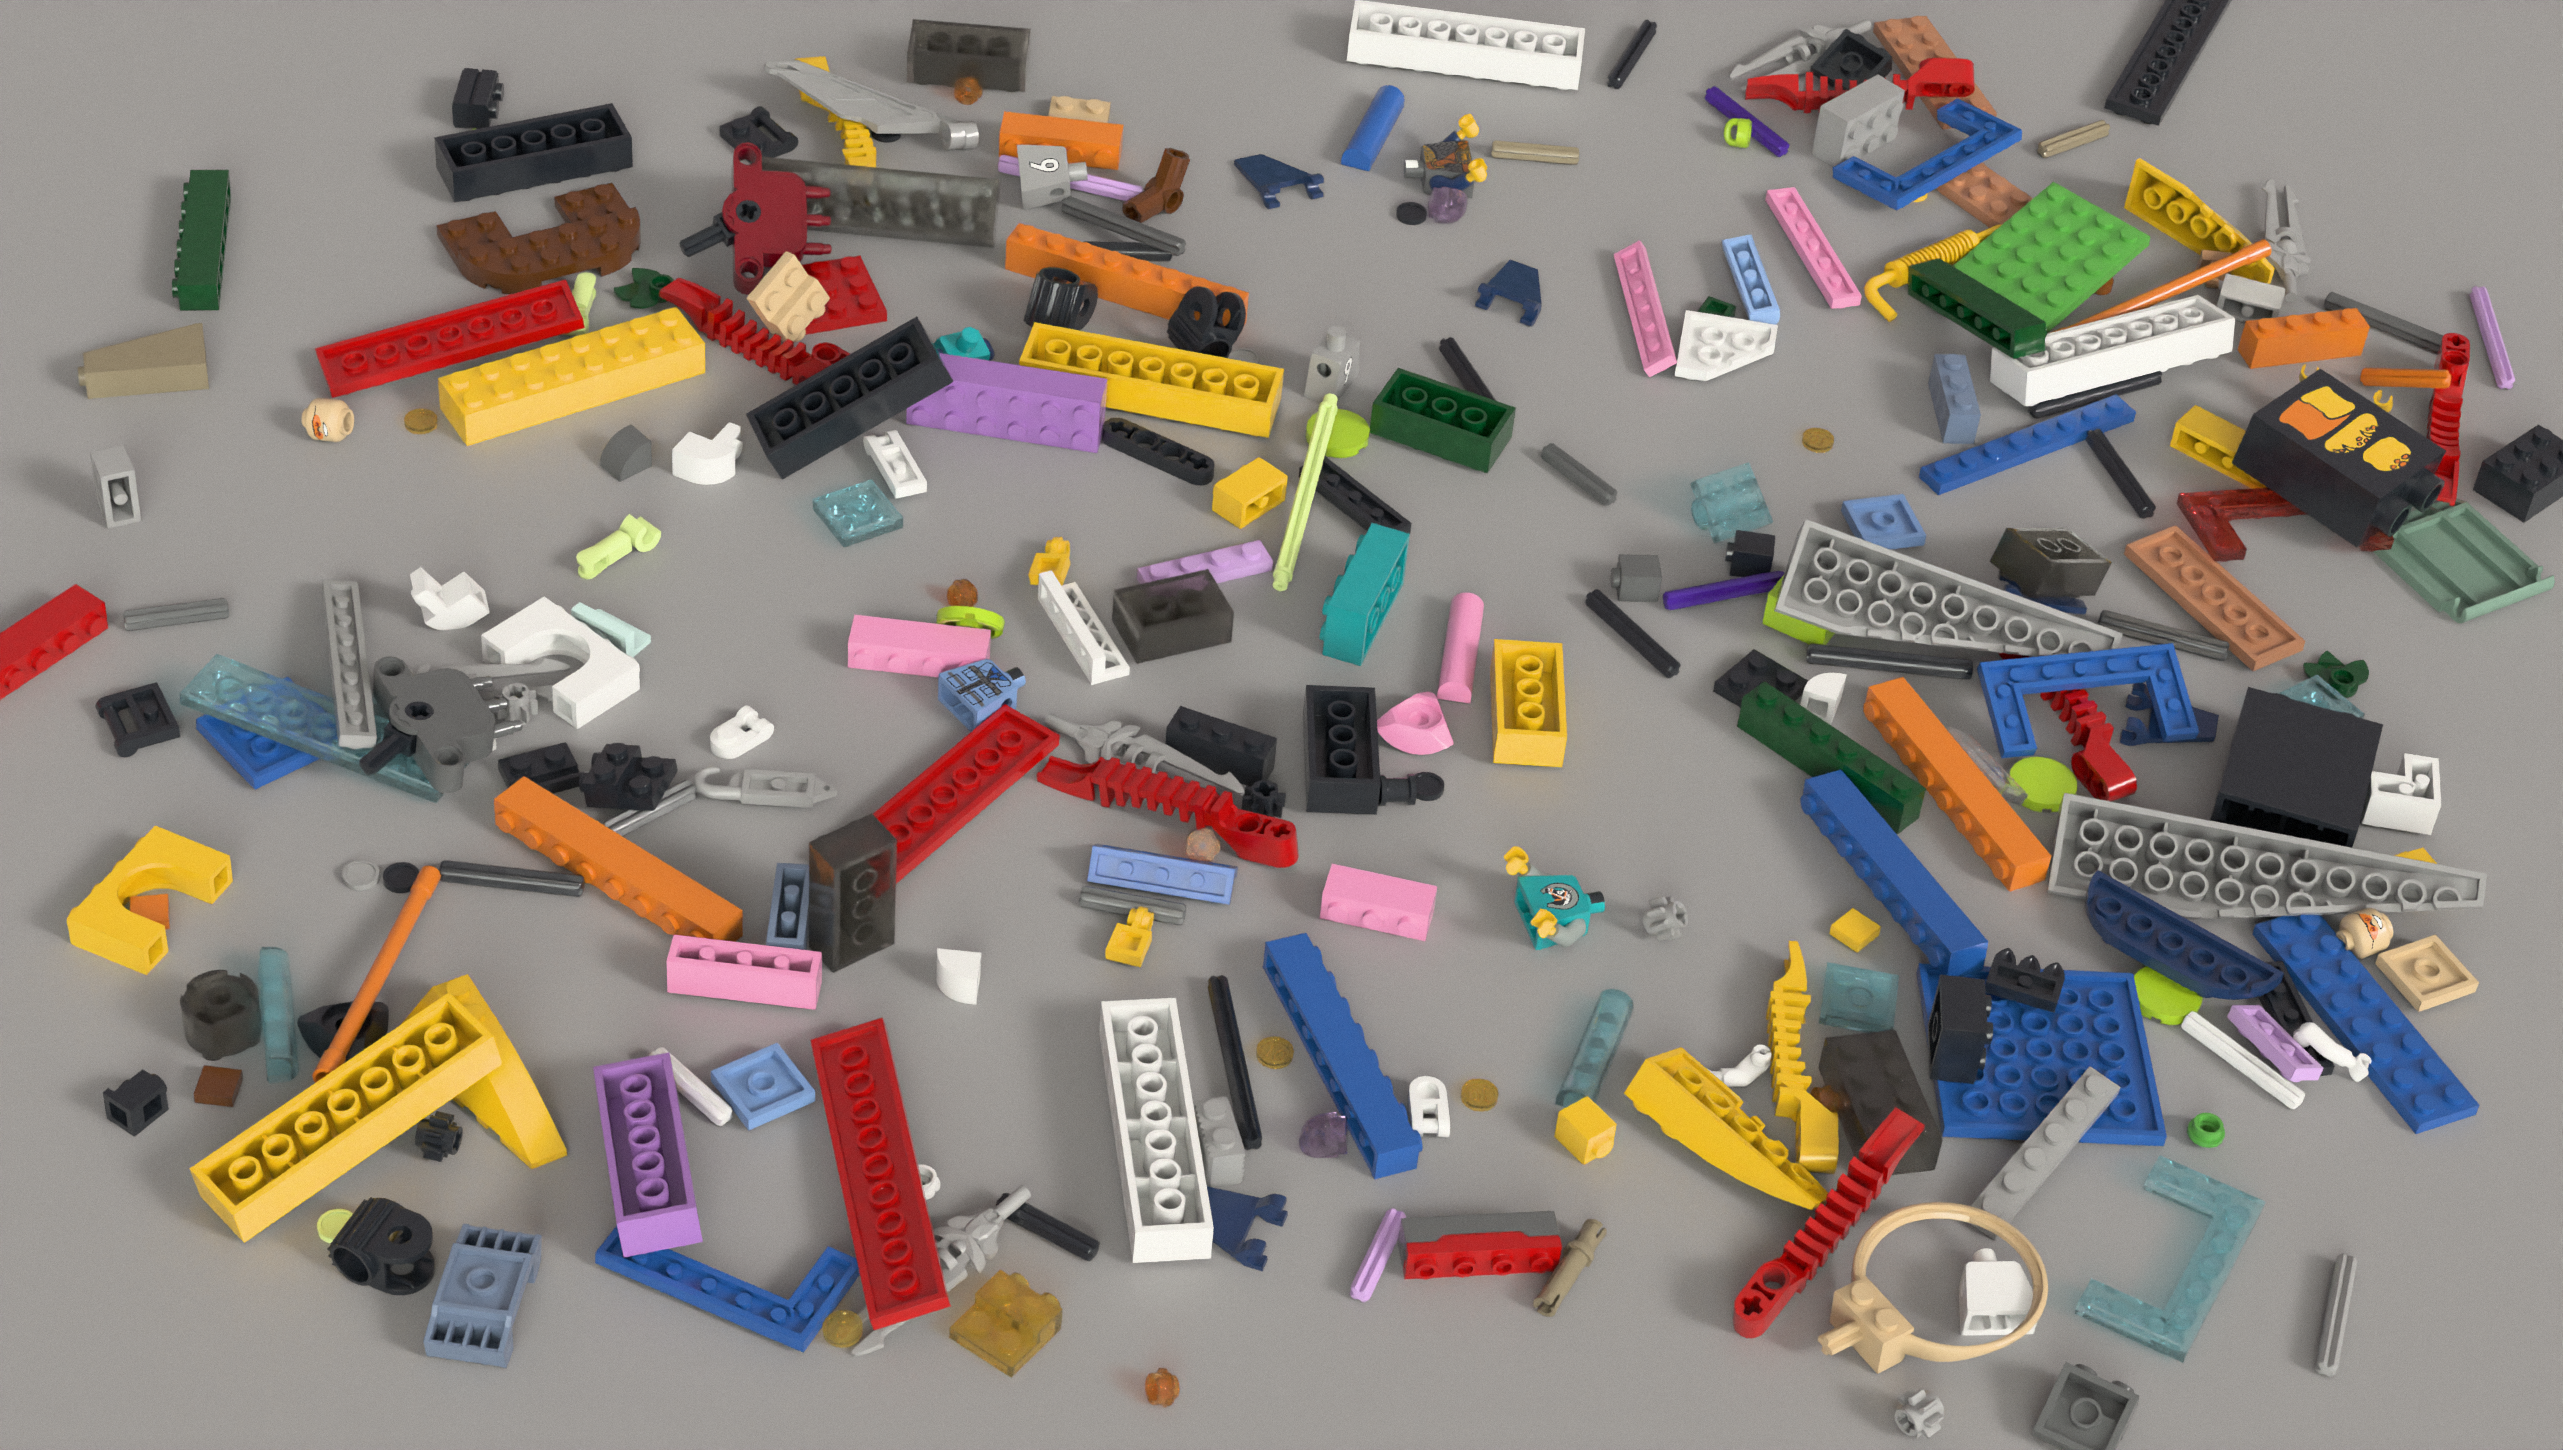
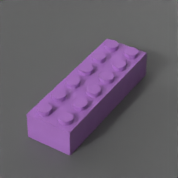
M939 353L954 382L907 408L906 424L1098 453L1103 435V424L1105 422L1107 379Z
M670 1052L593 1067L615 1217L623 1257L703 1242Z

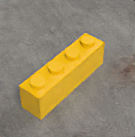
M2194 405L2176 422L2170 442L2172 448L2277 502L2284 499L2232 464L2246 430L2197 405Z

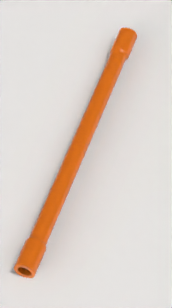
M2259 240L2241 248L2234 254L2053 332L2149 308L2239 267L2250 265L2270 256L2271 246L2267 240Z
M424 866L419 871L403 908L329 1048L324 1051L312 1074L315 1083L345 1063L346 1056L426 902L432 897L441 879L440 871L437 868Z

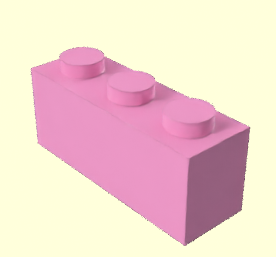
M1332 864L1322 894L1320 919L1426 941L1434 913L1437 886Z

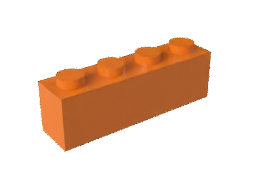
M1004 111L999 134V157L1001 155H1008L1018 158L1017 145L1021 144L1063 146L1067 151L1068 163L1086 162V167L1118 170L1122 153L1124 125Z
M2357 308L2250 320L2245 322L2238 352L2250 369L2361 356L2370 326Z

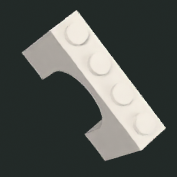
M542 597L481 635L483 661L487 664H529L538 658L548 655H566L585 664L583 667L552 686L553 712L576 729L640 689L639 663L632 656L623 653L608 639L599 636L584 622L578 621L568 614L564 608L554 604L546 597Z

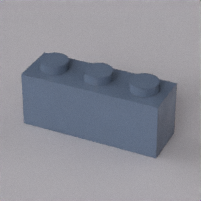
M1934 354L1928 386L1942 442L1949 444H1974L1981 413L1966 356Z
M777 863L766 946L807 950L814 896V865Z

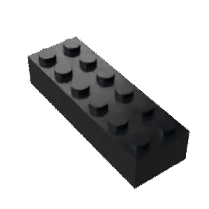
M613 103L434 137L436 168L454 202L470 201L475 198L500 195L505 192L530 189L535 186L555 184L581 177L586 178L606 172H617L621 169L633 167L632 137Z
M916 316L746 413V416L766 457L781 479H784L954 381L932 339Z

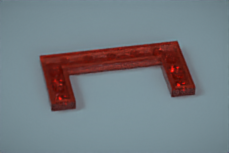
M2269 488L2179 493L2176 503L2214 562L2244 560L2247 548L2229 521L2308 515ZM2379 531L2361 544L2359 548L2361 551L2369 552L2389 550L2392 548L2394 538L2393 536L2388 537Z

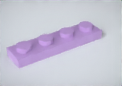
M1257 540L1137 568V580L1148 598L1153 599L1272 571L1273 560L1262 542Z

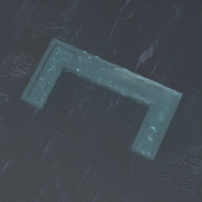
M2159 1155L2146 1179L2143 1189L2212 1219L2164 1311L2091 1278L2077 1303L2074 1314L2183 1363L2255 1227L2266 1202Z

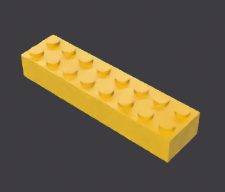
M677 307L665 309L654 314L635 318L627 322L439 377L440 409L466 446L704 374L705 342Z
M1034 322L1019 360V365L1106 378L1107 408L1269 438L1282 397L1284 369L1036 322Z
M448 992L189 1168L200 1197L245 1243L502 1065L494 1035Z

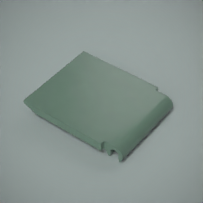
M2457 498L2454 506H2449V503L2439 501L2433 503L2424 513L2418 510L2411 511L2405 523L2393 536L2388 537L2379 531L2364 542L2369 549L2438 612L2444 610L2459 624L2549 591L2554 587L2555 583L2554 575L2541 580L2543 566H2538L2468 502Z

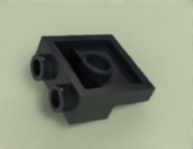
M1845 29L1811 66V72L1819 79L1820 76H1828V84L1834 87L1835 79H1842V89L1848 90L1850 80H1857L1858 86L1864 80H1869L1878 74L1885 78L1892 71V56L1885 49L1877 48L1869 43L1862 35Z
M624 743L606 744L602 752L593 753L590 771H583L580 774L579 789L584 793L587 807L654 811L678 771L676 759L658 756L642 757L640 745H625Z

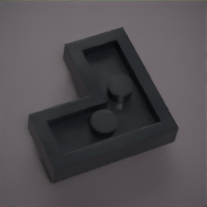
M1753 649L1715 681L1713 692L1741 708L1743 696L1764 681L1796 701L1803 695V690L1808 680Z

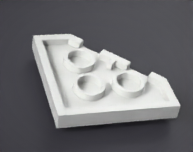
M1686 310L1675 376L1689 380L1708 381L1774 353L1778 325Z

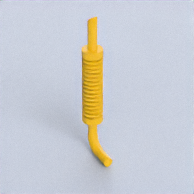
M2001 224L1979 233H1975L1970 229L1964 230L1886 263L1884 273L1867 280L1864 287L1866 299L1888 322L1893 321L1897 317V312L1880 296L1878 289L1881 286L1889 283L1892 287L1898 288L1908 284L1909 266L1939 258L1950 265L1957 263L1998 229Z

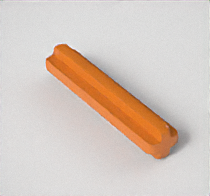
M2364 368L2361 371L2360 381L2364 386L2448 388L2450 386L2451 374H2449L2448 370Z

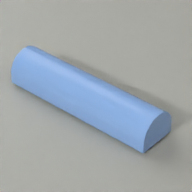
M1752 235L1722 240V248L1748 319L1750 321L1776 325L1780 319V309Z

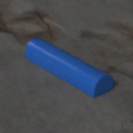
M1384 85L1378 89L1342 155L1341 164L1370 171L1404 108L1405 98L1397 87Z

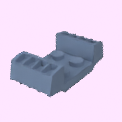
M463 1223L458 1238L452 1245L432 1304L431 1316L423 1340L426 1356L507 1368L514 1349L512 1328L527 1283L535 1284L539 1271L542 1235L524 1234L519 1231H504V1229H490L485 1226H470Z

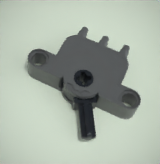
M391 656L383 657L376 661L374 666L373 695L389 719V724L384 727L383 741L360 759L359 766L366 775H372L379 772L396 756L402 753L407 757L412 756L428 782L436 791L454 793L462 788L465 763L487 757L492 752L495 738L521 731L523 725L520 720H508L495 724L493 713L506 709L508 702L505 698L483 700L478 691L492 687L493 679L490 676L469 679L464 672L451 668L437 669L413 675L403 660Z

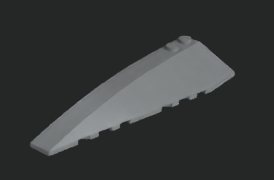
M1805 519L1797 533L1774 610L1842 635L2033 657L2118 649L2123 633L1807 519Z

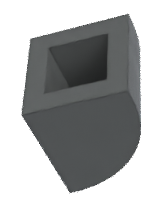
M632 424L624 427L606 444L601 455L600 466L619 482L652 467L651 440Z

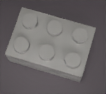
M1878 74L1821 105L1812 155L1831 167H1835L1853 156L1861 158L1868 153H1872L1882 145L1893 141L1898 133L1897 126L1903 109L1902 102L1905 90Z

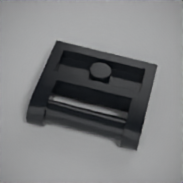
M762 106L754 108L751 114L734 119L719 126L720 136L734 149L739 144L746 142L758 146L761 150L762 162L793 151L799 142L792 132H786L770 118V113ZM763 126L777 141L773 142L758 127Z
M157 682L104 696L95 705L99 716L106 720L115 739L114 747L120 757H130L140 748L180 737L179 725ZM120 710H128L138 731L127 732L118 714Z

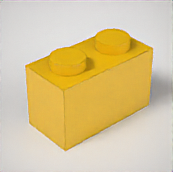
M1258 457L1247 465L1241 466L1239 470L1219 480L1214 485L1212 511L1239 529H1242L1285 501L1288 476Z

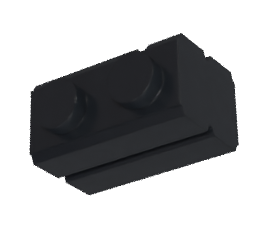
M464 68L462 70L452 103L453 125L455 128L469 129L473 127L480 129L490 127L492 119H498L499 101H503L504 84L499 83V73L496 70L482 69L481 72L478 69Z

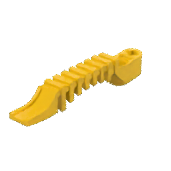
M825 56L795 58V60L830 72ZM799 90L802 102L810 103L830 112L827 118L828 122H837L835 130H842L840 137L845 139L844 148H847L842 149L845 156L842 174L843 176L853 175L847 176L852 194L863 211H871L868 192L872 190L870 183L875 180L876 148L875 146L873 147V140L870 138L869 129H866V126L860 122L840 118Z
M1789 940V958L1784 959L1785 976L1773 982V991H1770L1766 1009V1020H1768L1767 1033L1769 1034L1768 1047H1770L1772 1052L1770 1060L1771 1088H1773L1772 1102H1776L1775 1116L1788 1117L1795 1122L1796 1163L1802 1164L1808 1172L1834 1175L1839 1152L1838 1113L1830 1112L1806 1091L1812 1083V1076L1801 1075L1805 1069V1062L1797 1061L1801 1056V1048L1796 1047L1800 1042L1799 1029L1801 1024H1806L1805 1009L1811 1002V995L1802 994V992L1807 991L1805 964L1798 941Z

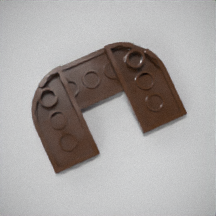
M613 183L600 184L596 187L555 196V208L565 223L524 235L512 237L496 211L436 225L438 238L461 274L478 287L485 289L489 284L493 288L501 289L502 294H514L542 286V281L594 268L597 269L601 277L609 275L628 265L632 261L633 252L635 250L639 251L641 244L639 213L636 207L629 208Z

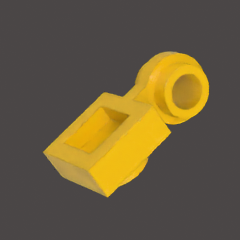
M1053 537L1052 540H1047L1045 553L1035 554L1028 574L1030 585H1039V573L1052 570L1060 585L1063 586L1070 567V543L1068 540H1063L1062 537Z
M1139 906L1138 909L1132 908L1128 915L1127 925L1116 924L1105 949V959L1141 967L1152 942L1151 929L1154 913L1148 912V908Z

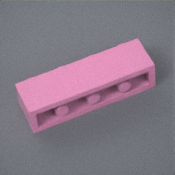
M854 615L848 640V668L939 678V674L989 659L991 630Z
M673 935L666 961L667 992L816 1010L822 984V952Z

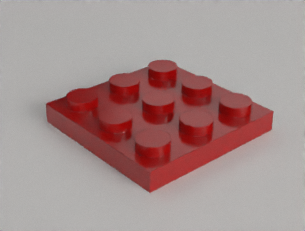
M860 255L828 261H816L802 265L808 275L819 281L830 297L829 301L824 305V314L819 318L813 319L805 328V335L887 321V310Z

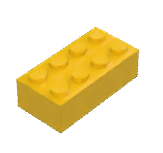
M1494 639L1490 665L1493 763L1562 767L1567 741L1562 643Z

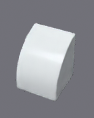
M1823 673L1811 678L1805 685L1800 705L1831 725L1842 698L1847 675L1842 673Z
M937 948L936 981L940 990L947 997L957 1002L976 1005L981 975V952Z

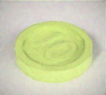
M333 1209L322 1214L317 1222L319 1237L323 1241L331 1243L353 1213L345 1209Z

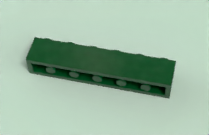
M190 170L189 182H184L183 184L184 201L181 202L182 220H179L180 239H177L176 244L178 259L174 260L175 278L172 279L173 298L179 299L180 311L219 310L231 203L229 170Z
M1940 258L1909 266L1908 295L2013 359L2045 351L2047 328L2044 320Z
M1764 681L1743 696L1737 724L1738 728L1811 777L1842 770L1897 835L1919 819L1926 791L1925 787Z

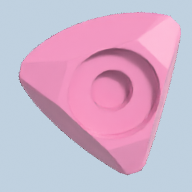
M1428 691L1413 695L1391 708L1377 720V730L1381 737L1393 747L1407 753L1418 755L1432 754L1454 744L1437 696Z

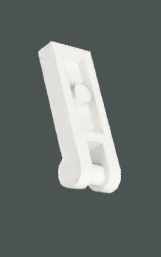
M897 430L887 431L884 436L876 437L874 434L864 436L865 451L867 455H871L895 499L927 492V481Z

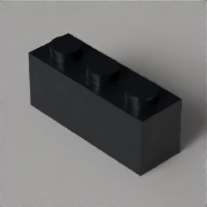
M1180 706L1166 728L1165 744L1218 775L1231 772L1239 783L1252 787L1259 780H1267L1272 773L1275 764L1277 738Z

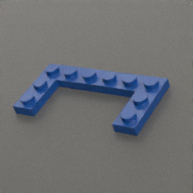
M1957 98L1937 109V120L1969 135L1968 138L1898 177H1894L1853 156L1833 167V178L1897 211L2022 140V129Z
M2173 643L1980 662L1977 667L2001 759L2031 756L2037 750L2023 699L2024 694L2146 682L2163 742L2196 739L2199 734Z
M617 1225L595 1252V1263L803 1353L860 1275L857 1258L828 1246L790 1299L787 1300L670 1249L623 1257Z

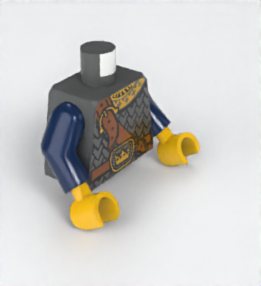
M1466 114L1459 119L1458 124L1461 130L1458 132L1454 130L1443 141L1438 143L1424 144L1421 147L1420 160H1405L1404 178H1421L1423 192L1426 194L1449 198H1472L1474 180L1476 182H1483L1486 179L1487 166L1482 158L1472 160L1469 142L1463 139L1465 137H1476L1479 132V127L1471 114Z

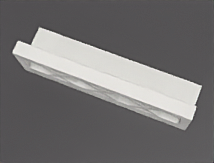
M1052 570L1039 573L1038 600L1091 685L1129 675V665L1076 582L1061 586ZM1070 595H1072V597H1073L1074 600H1075V602H1074L1073 604H1072L1071 600H1070L1069 597H1068V596H1070ZM1083 619L1088 621L1087 625L1084 623ZM1096 640L1101 641V646L1098 645ZM1105 660L1115 663L1116 666L1105 669Z

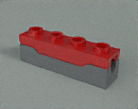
M1554 1211L1401 1218L1398 1237V1248L1404 1279L1426 1280L1442 1277L1464 1278L1481 1275L1503 1276L1519 1273L1541 1274L1553 1272L1559 1264L1562 1250Z

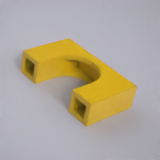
M154 826L144 837H141L136 842L135 847L123 860H119L115 864L113 870L103 881L93 887L91 893L82 903L70 911L67 917V926L71 944L147 975L168 953L165 925L127 910L124 906L130 901V897L153 889H172L213 904L233 882L230 855Z

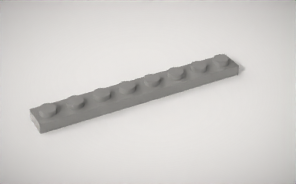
M323 579L321 593L338 746L351 749L374 748L377 734L358 582Z

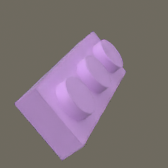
M2232 1005L2227 1018L2238 1028V1032L2242 1036L2248 1038L2259 1049V1053L2263 1057L2269 1059L2280 1070V1074L2284 1078L2292 1082L2319 1079L2324 1068L2260 1005Z

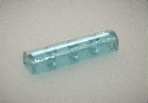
M261 947V950H259L258 983L266 1078L269 1084L288 1082L299 1073L289 955L285 950L278 947Z
M1606 989L1600 993L1556 1096L1555 1104L1568 1107L1586 1096L1596 1103L1633 1014L1634 1003L1623 991Z

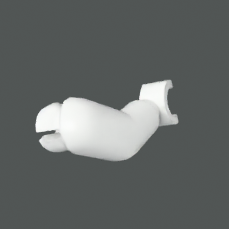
M2303 1023L2300 1028L2294 1031L2293 1038L2302 1047L2311 1045L2323 1057L2341 1067L2346 1066L2349 1068V1073L2354 1081L2359 1082L2368 1075V1065L2372 1062L2368 1055L2361 1053L2357 1057L2352 1056L2351 1051L2335 1043L2315 1023Z
M1756 1045L1751 1053L1735 1068H1721L1719 1071H1709L1728 1087H1745L1768 1069L1771 1064L1772 1052L1765 1045Z

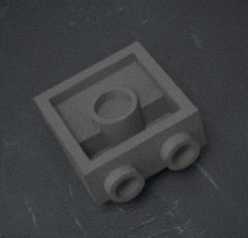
M2065 1362L2033 1428L2032 1435L2063 1450H2116L2138 1407L2140 1396L2135 1394L2134 1390L2123 1382L2112 1381L2111 1383L2098 1377L2097 1373L2083 1364H2076L2074 1366Z

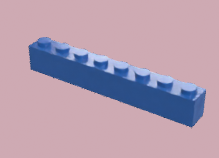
M1842 770L1805 779L1803 795L1800 798L1803 812L1810 816L1819 827L1822 835L1830 840L1839 855L1844 857L1851 865L1858 878L1862 879L1872 890L1875 898L1881 901L1887 908L1894 921L1899 923L1908 933L1911 941L1918 945L1928 957L1931 965L1936 967L1942 975L1961 976L1984 969L1988 940Z
M1307 933L1265 942L1263 969L1374 1179L1417 1169L1419 1152L1423 1149L1421 1136L1417 1130L1412 1129L1408 1122V1115L1402 1102L1398 1103L1395 1098L1390 1078L1382 1074L1376 1052L1368 1048L1361 1025L1354 1022L1347 999L1340 996L1333 973L1327 971L1323 964L1319 947L1313 946Z

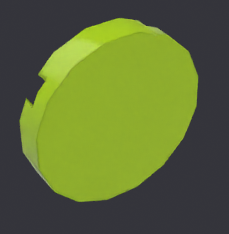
M1338 409L1325 456L1347 458L1359 454L1360 449H1365L1368 446L1370 428L1367 421L1359 414L1349 410ZM1317 413L1313 414L1307 421L1305 438L1308 445Z
M948 606L939 609L936 614V624L991 630V639L998 638L1003 634L1005 620L1002 616L989 610L969 606Z
M2039 756L2024 758L2014 764L2008 776L2007 785L2010 787L2009 792L2012 798L2020 805L2032 811L2042 812L2043 809H2052L2051 813L2058 812L2064 793L2076 795L2077 780L2073 772L2064 764L2051 758Z
M2148 966L2138 970L2134 975L2142 1016L2150 1020L2152 1017L2161 1019V1024L2177 1025L2182 1024L2183 1019L2190 1012L2198 1013L2203 997L2199 996L2196 992L2183 987Z

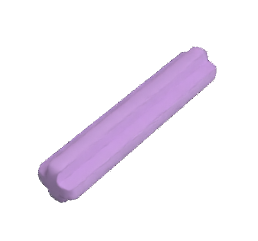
M1394 1208L1386 1211L1351 1284L1350 1296L1353 1299H1359L1361 1302L1370 1300L1398 1240L1401 1218H1406L1403 1211H1397Z

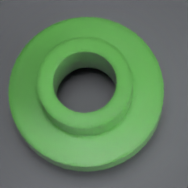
M2200 1113L2189 1122L2187 1134L2195 1144L2206 1148H2213L2223 1142L2225 1129L2222 1120L2212 1113Z

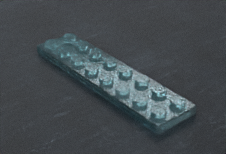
M217 653L180 692V704L431 802L437 803L444 795V793L436 791L430 785L412 756L407 757L402 753L396 756L379 772L366 775L359 766V762L373 748L351 749L338 746L333 698ZM374 714L377 734L376 747L383 741L384 727L389 724V720Z

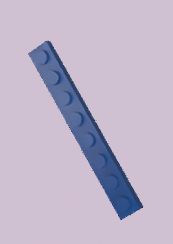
M2115 394L1925 465L1920 469L1919 478L1937 495H1941L2084 441L2090 430L2100 429L2105 433L2134 422L2136 411Z

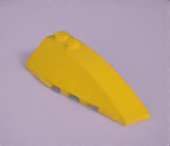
M2141 158L2136 160L2124 209L2199 255L2202 250L2234 254L2241 248L2252 244L2239 230L2208 207L2187 186ZM2263 258L2229 273L2270 284L2275 268L2266 258Z
M466 974L433 986L401 1024L450 992L494 1035L502 1065L455 1096L453 1100L460 1107L466 1106L476 1115L477 1122L485 1129L490 1127L500 1136V1142L531 1169L567 1156V1149L528 1071L501 1024L469 975Z
M1679 1047L1645 1059L1624 1094L1633 1101V1105L1638 1111L1649 1115L1660 1124L1661 1130L1667 1136L1677 1139L1704 1160L1741 1182L1776 1198L1810 1210L1817 1208L1821 1203L1823 1205L1826 1204L1828 1192L1802 1164L1791 1163L1787 1159L1789 1150L1782 1142L1769 1139L1762 1132L1766 1125L1757 1116L1749 1118L1740 1108L1744 1103L1743 1100L1686 1050Z

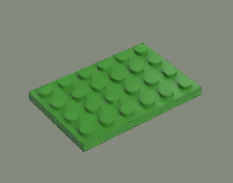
M2052 182L1953 267L2044 320L2047 333H2049L2147 248L2151 236L2059 184Z

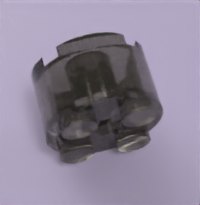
M227 970L208 971L194 977L186 985L187 990L182 996L181 994L180 1006L185 1039L194 1050L202 1053L203 1058L206 1060L217 1061L224 1056L238 1054L249 1047L256 1046L261 1040L262 1020L258 989L253 980L247 975L239 973L240 977L228 975Z

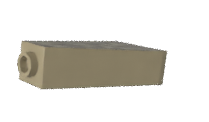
M195 323L84 352V366L78 367L79 385L86 386L88 399L209 389L202 323Z

